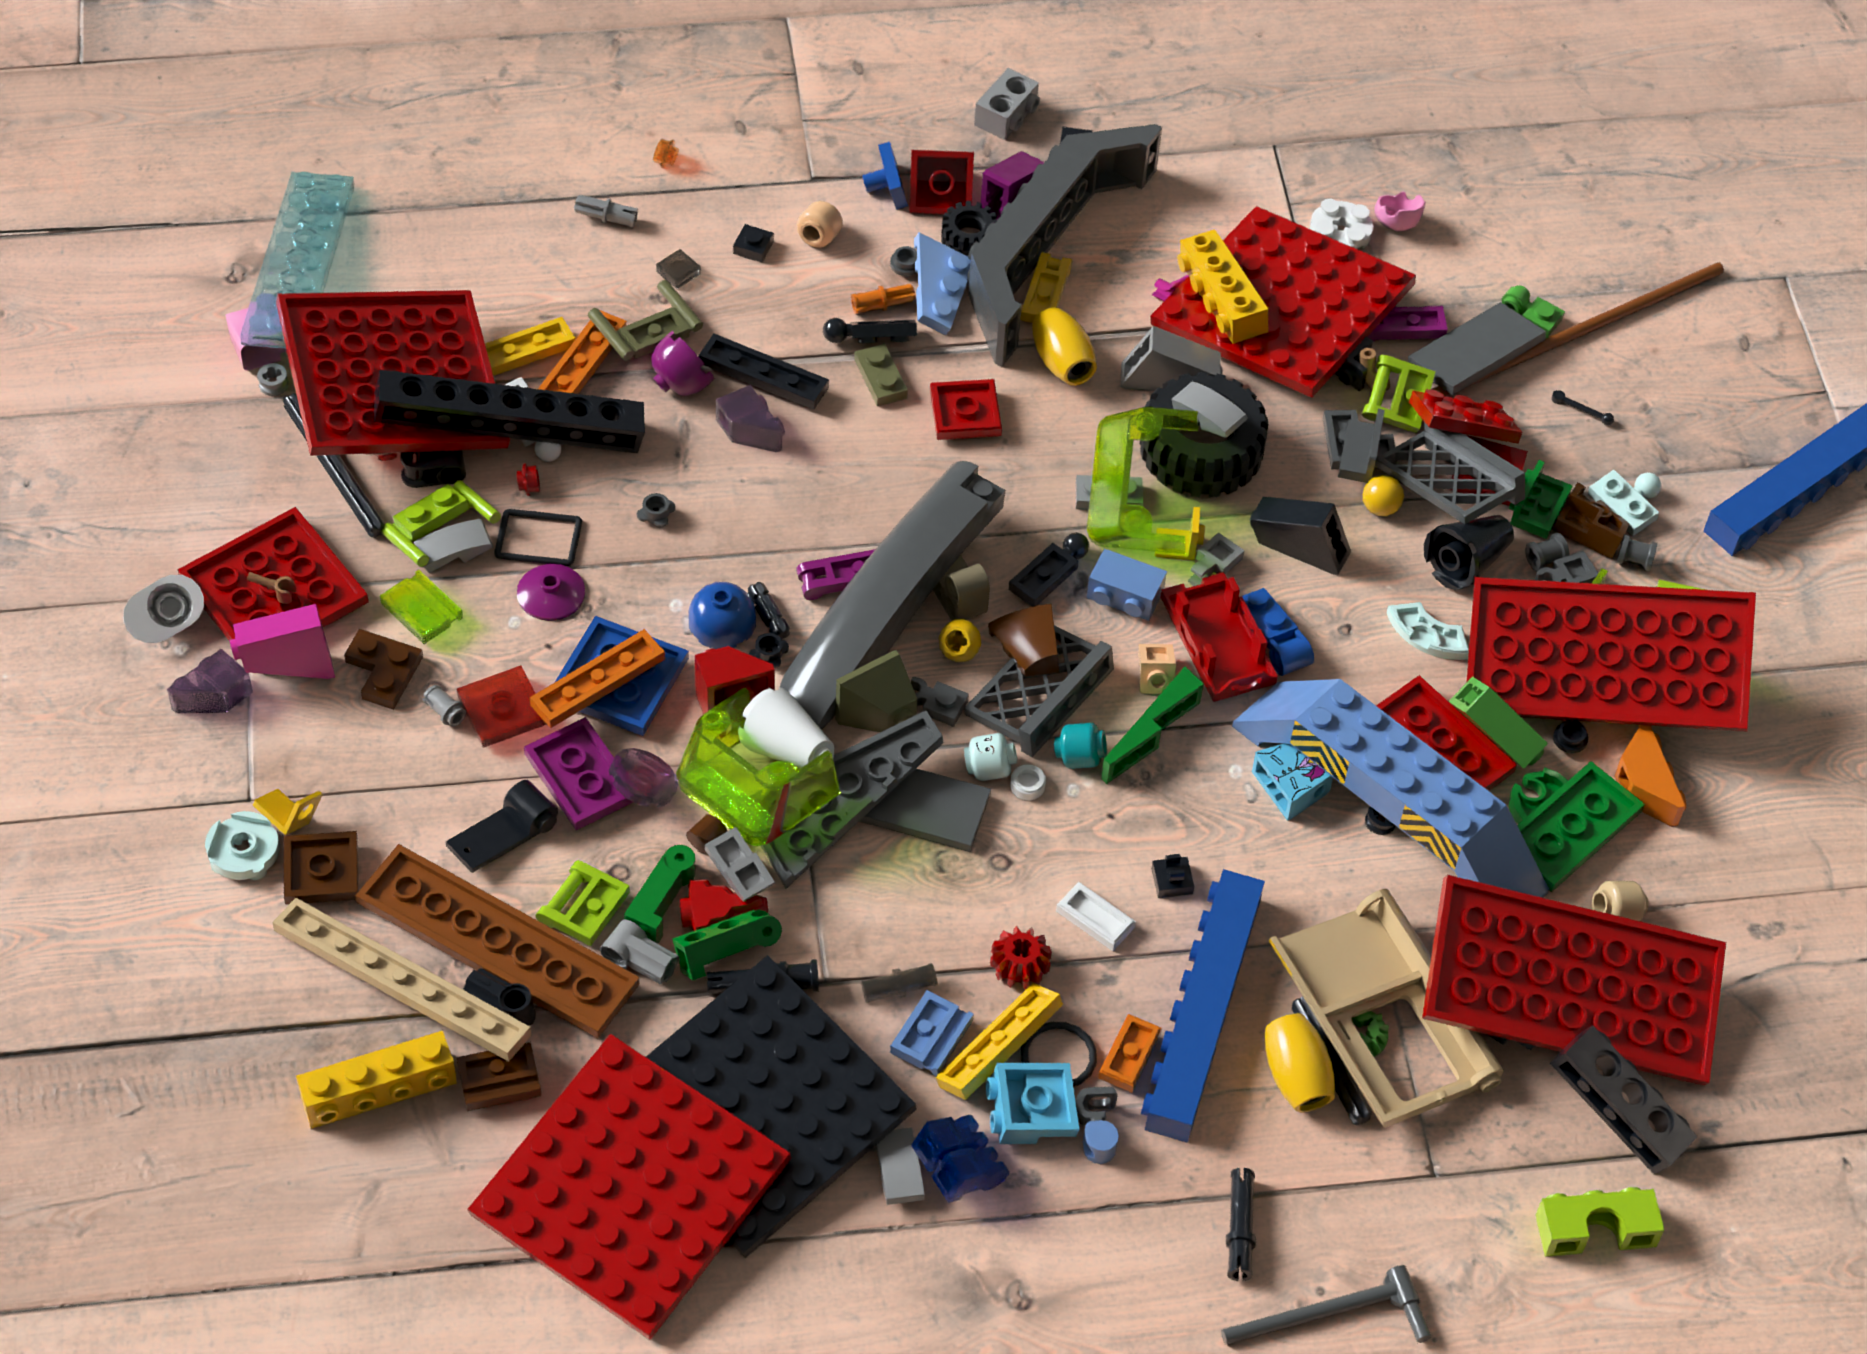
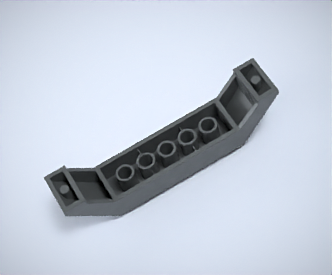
M1152 124L1067 135L1059 145L1053 146L1043 165L1039 164L1036 167L1032 179L1027 184H1022L1012 203L1008 202L1005 205L1001 217L996 223L992 222L988 226L983 239L973 244L968 256L971 260L970 270L967 275V280L969 281L968 296L996 365L1003 367L1018 348L1022 304L1016 302L1013 295L1036 268L1041 252L1048 253L1095 193L1134 186L1143 189L1157 171L1162 134L1161 126Z

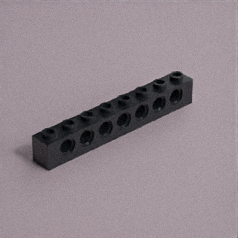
M379 370L375 387L374 422L630 453L639 452L645 434L644 402L627 399H614Z

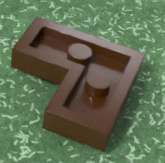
M359 629L346 650L344 657L345 663L372 671L361 690L362 700L394 710L423 659V651L420 648Z

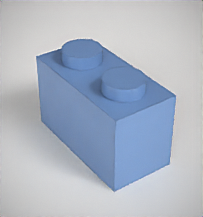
M1104 548L1089 577L1087 598L1100 605H1107L1126 612L1130 616L1150 621L1161 599V590L1165 588L1167 571Z

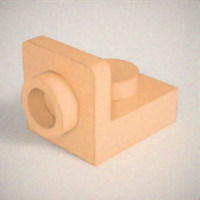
M1139 644L1140 692L1142 694H1161L1175 678L1176 661L1173 644Z

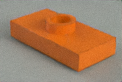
M1128 1014L1099 1071L1098 1079L1132 1093L1161 1035L1162 1028Z

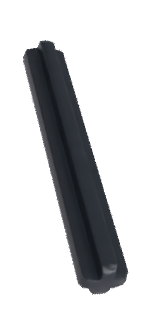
M1304 997L1295 999L1292 1005L1293 1013L1303 1014L1317 1030L1326 1046L1332 1063L1335 1091L1352 1123L1360 1125L1368 1122L1371 1119L1372 1111L1358 1085Z

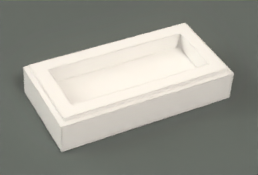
M1080 882L1056 906L1057 913L1111 951H1114L1135 928V920Z

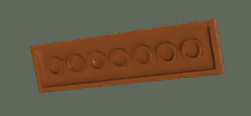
M400 844L395 847L355 895L357 904L475 970L482 968L510 984L519 983L525 985L530 990L533 1003L599 1039L640 985L639 976Z

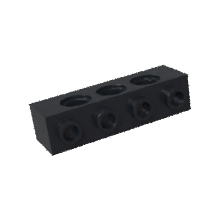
M1593 1025L1576 1035L1550 1062L1552 1067L1653 1174L1671 1166L1698 1137L1690 1129L1686 1119L1672 1110L1664 1101L1662 1094L1656 1088L1650 1086L1639 1075L1635 1065L1623 1058L1611 1045L1610 1039ZM1596 1064L1602 1069L1603 1075L1598 1072ZM1622 1092L1627 1095L1629 1103L1623 1098ZM1648 1119L1654 1124L1655 1131L1650 1127Z

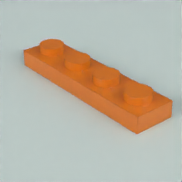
M600 310L616 331L627 326L626 320ZM591 320L538 389L573 394L580 393L613 349V346Z
M643 629L531 696L530 705L545 723L552 728L665 660V651Z

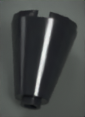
M1501 515L1477 518L1467 524L1456 522L1440 525L1426 536L1424 558L1426 563L1431 561L1435 569L1432 575L1445 587L1459 590L1472 585L1475 577H1480L1514 540V530L1511 523Z

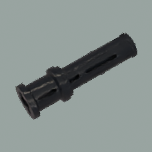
M811 959L810 963L788 965L786 961L777 963L801 989H812L813 992H819L817 959ZM750 969L707 971L708 995L724 992Z

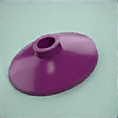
M545 564L531 569L521 578L517 587V599L521 608L530 616L546 621L560 620L572 615L581 607L585 598V585L580 575L573 569L559 564Z

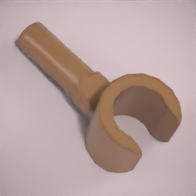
M249 572L247 580L274 590L280 603H292V595L288 592H296V586L292 578L284 576L273 580Z

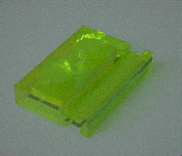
M417 570L412 578H405L380 595L381 604L423 644H426L451 627V623L456 619L459 621L463 619L462 609L420 570Z

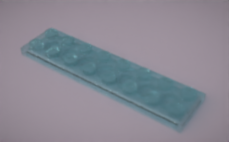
M291 172L240 333L241 345L286 349L276 305L277 294L324 292L354 191V177L338 174Z

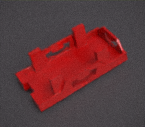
M1224 572L1204 577L1200 585L1186 588L1184 583L1164 588L1161 590L1160 596L1213 702L1275 685L1278 678L1266 654L1267 640L1264 634L1258 628L1243 597H1239L1240 588L1234 577L1227 578Z

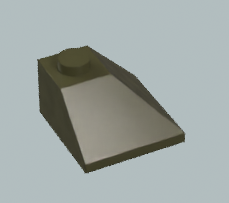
M896 650L836 679L835 720L839 725L882 732L917 714V697L900 654Z

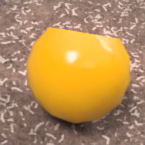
M1388 475L1376 476L1364 487L1362 494L1363 503L1367 510L1376 516L1392 515L1402 507L1404 490L1397 479Z
M954 619L948 622L942 628L938 637L940 650L949 660L954 662H967L973 659L979 652L982 644L981 635L977 627L964 619Z

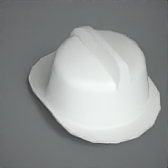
M168 575L137 592L128 600L124 608L123 621L127 631L135 639L144 643H159L186 629L200 617L204 608V596L200 586L193 579L184 575Z

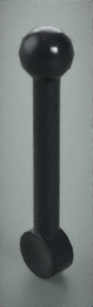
M1556 390L1552 394L1551 399L1556 404L1565 403L1601 419L1605 425H1611L1614 422V416L1611 413L1603 414L1565 397L1563 391Z

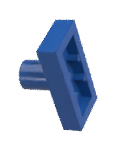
M889 141L879 144L878 147L884 169L862 175L866 191L869 193L889 187L896 210L907 207L908 204L891 143Z

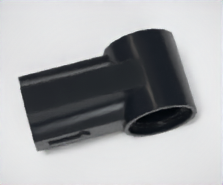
M482 968L476 971L473 970L467 977L463 988L464 991L528 1026L534 1023L536 1012L530 990L525 985L519 983L510 984ZM523 1005L518 1009H511L514 1006Z

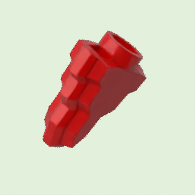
M689 880V898L680 899L682 928L692 927V931L706 928L712 924L752 910L760 909L767 913L769 912L766 897L755 895L743 902L726 885H711L708 880Z

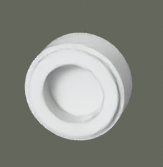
M1022 765L1013 771L1010 788L1016 797L1031 801L1039 798L1044 793L1046 776L1039 767Z

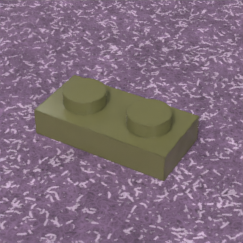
M885 344L855 351L854 360L877 407L907 399V387Z

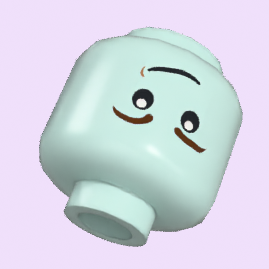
M1001 733L973 737L970 740L969 747H964L968 774H974L975 778L979 781L1006 778L1011 773V764H1017L1015 744L1007 743L1006 737Z

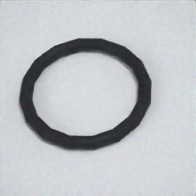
M1048 1022L1043 1024L1021 1046V1062L1030 1063L1029 1047L1033 1039L1040 1033L1051 1029H1065L1078 1035L1085 1042L1089 1050V1063L1085 1071L1077 1078L1072 1079L1073 1087L1081 1085L1092 1075L1097 1064V1050L1091 1037L1080 1027L1067 1022Z

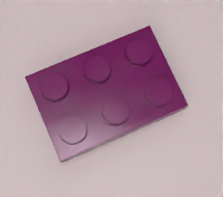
M586 717L524 746L525 756L576 831L638 800L637 790Z

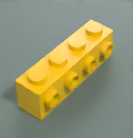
M1213 229L1180 240V254L1177 255L1179 268L1190 277L1193 290L1196 293L1199 292L1203 297L1206 310L1209 313L1212 312L1216 317L1221 333H1226L1233 344L1267 333L1268 308L1217 231Z
M443 1030L296 1076L300 1097L311 1129L457 1084L454 1061Z

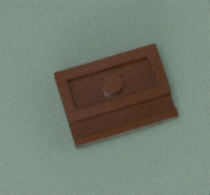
M531 1042L525 1043L509 1062L490 1051L456 1057L467 1111L542 1096Z

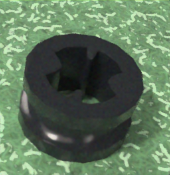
M1370 806L1365 816L1366 827L1378 835L1391 833L1396 825L1387 818L1385 822L1379 821L1378 816L1380 813Z

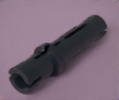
M1236 1168L1231 1171L1230 1232L1226 1235V1246L1229 1248L1227 1276L1231 1280L1239 1281V1267L1241 1266V1272H1243L1242 1280L1247 1281L1252 1278V1250L1256 1247V1236L1252 1233L1255 1172L1244 1168V1180L1242 1182L1240 1168Z

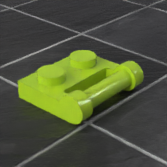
M1380 355L1376 363L1378 371L1370 400L1364 406L1362 416L1367 420L1375 421L1378 409L1385 410L1384 423L1417 433L1420 430L1423 419L1411 406L1409 400L1413 390L1425 392L1426 389H1431L1436 371L1388 355ZM1394 372L1399 374L1390 409L1381 407L1390 373Z
M577 860L569 869L570 875L547 906H541L535 917L539 922L548 927H554L592 946L630 894V886L583 861ZM588 882L589 884L566 915L562 914L560 911L580 884Z

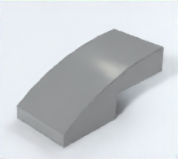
M1194 381L1171 399L1174 410L1199 418L1201 429L1225 438L1247 420L1246 414L1230 400Z
M481 519L454 524L414 541V544L429 557L428 563L424 566L429 573L458 557L466 563L493 548L484 522Z
M736 827L705 844V850L743 902L775 884V881L757 853H752Z
M912 1127L895 1129L875 1146L881 1168V1182L886 1203L891 1205L925 1200Z

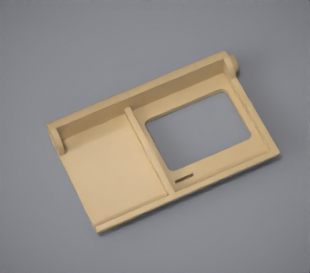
M1381 889L1367 896L1358 905L1356 910L1279 939L1276 936L1269 939L1273 949L1383 1127L1392 1126L1481 1089L1483 1093L1488 1092L1502 1082L1500 1076L1504 1073V1070L1480 1032L1422 1019L1431 956L1388 889ZM1399 999H1405L1409 1002L1456 1077L1455 1082L1409 1101H1403L1398 1097L1351 1020L1353 1017Z

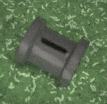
M1555 533L1550 536V539L1540 543L1530 542L1526 544L1525 548L1527 561L1536 572L1544 568L1545 565L1554 562V560L1570 555L1568 544L1560 533Z
M1624 535L1617 563L1623 564L1627 562L1643 566L1645 571L1650 572L1658 543L1652 542L1647 544L1631 540L1629 535Z

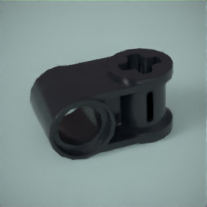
M462 450L401 452L400 461L404 466L401 472V479L409 487L452 485L459 480L463 481L466 477ZM414 453L416 454V462H413ZM419 470V478L416 479L415 471Z

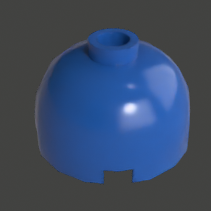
M714 582L704 586L694 595L689 606V630L706 647L718 649L730 646L735 648L737 644L751 638L756 628V609L750 595L733 583Z

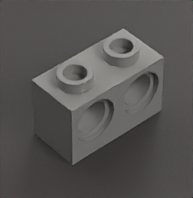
M1007 68L977 101L974 125L1006 140L1013 131L1016 132L1020 129L1023 120L1029 113L1036 111L1040 102V97L1038 96L1039 82Z

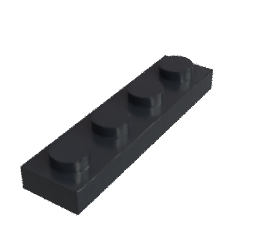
M715 333L699 354V358L706 367L813 410L829 388V379Z

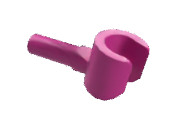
M1188 275L1171 283L1159 278L1154 284L1157 290L1152 293V296L1165 301Z

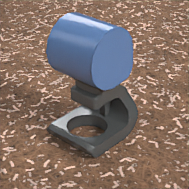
M1113 1087L1084 1088L1076 1097L1078 1122L1085 1126L1083 1136L1084 1154L1090 1161L1097 1164L1108 1163L1113 1159L1116 1153L1119 1134L1112 1123L1105 1121V1111L1092 1112L1089 1109L1115 1108L1118 1094ZM1099 1096L1108 1097V1098H1105V1099H1102V1100H1093V1099H1092V1098H1094V1097H1099Z

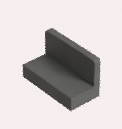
M1378 409L1375 424L1348 419L1338 473L1339 478L1365 483L1372 479L1385 410Z

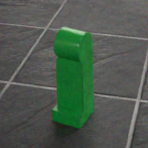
M685 845L670 847L661 857L624 913V920L637 924L644 930L647 938L659 944L663 937V916L681 887L689 884V880H694L696 858L694 851L690 847Z
M757 909L712 924L706 928L675 937L672 940L676 955H678L680 971L691 980L706 976L704 965L757 945L763 947L774 945L781 937L782 926L774 916H771L764 910Z

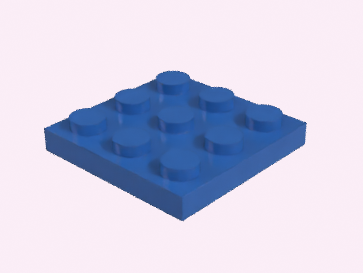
M595 616L555 682L635 635L638 631ZM652 637L665 651V660L579 712L644 736L687 663L689 651Z

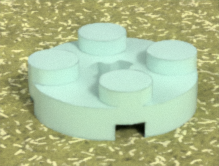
M241 811L231 814V818L222 823L219 820L213 824L206 836L205 848L211 868L215 873L235 880H259L267 874V870L277 860L280 843L277 832L265 816L255 812ZM243 840H247L249 843L248 849L239 851L234 847V845H241Z

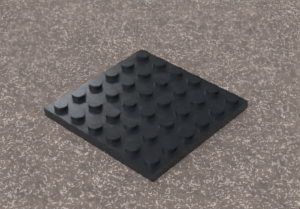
M768 955L646 1056L791 1154L792 1159L728 1240L744 1258L748 1257L917 1110L916 1103Z

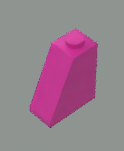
M316 604L233 624L235 639L229 640L234 660H242L246 673L322 679L335 678L331 654Z

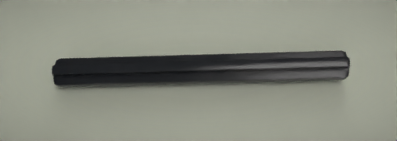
M293 393L283 399L284 408L306 440L297 395ZM318 455L317 458L368 535L372 538L383 535L381 531L385 523L339 455Z

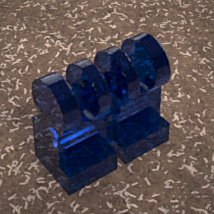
M965 1115L956 1120L952 1117L927 1121L911 1144L927 1171L935 1170L931 1177L948 1203L960 1200L966 1193L980 1189L983 1191L991 1190L1001 1184L1010 1173L1003 1161L995 1162L999 1155L994 1147H986L989 1139L984 1132H976L979 1124L972 1115Z

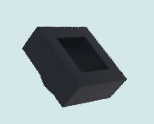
M745 224L733 244V254L762 263L774 242V233Z

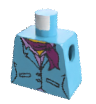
M1284 743L1255 752L1252 773L1287 821L1293 819L1329 793L1333 777L1291 744Z

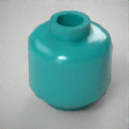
M1095 723L1065 725L1062 728L1060 737H1055L1054 739L1056 758H1062L1064 765L1068 769L1097 767L1101 759L1107 756V740L1104 730L1099 731Z

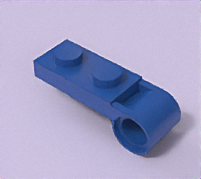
M1265 588L1242 596L1258 628L1261 629L1267 640L1270 661L1278 675L1283 676L1314 663V652L1311 644Z

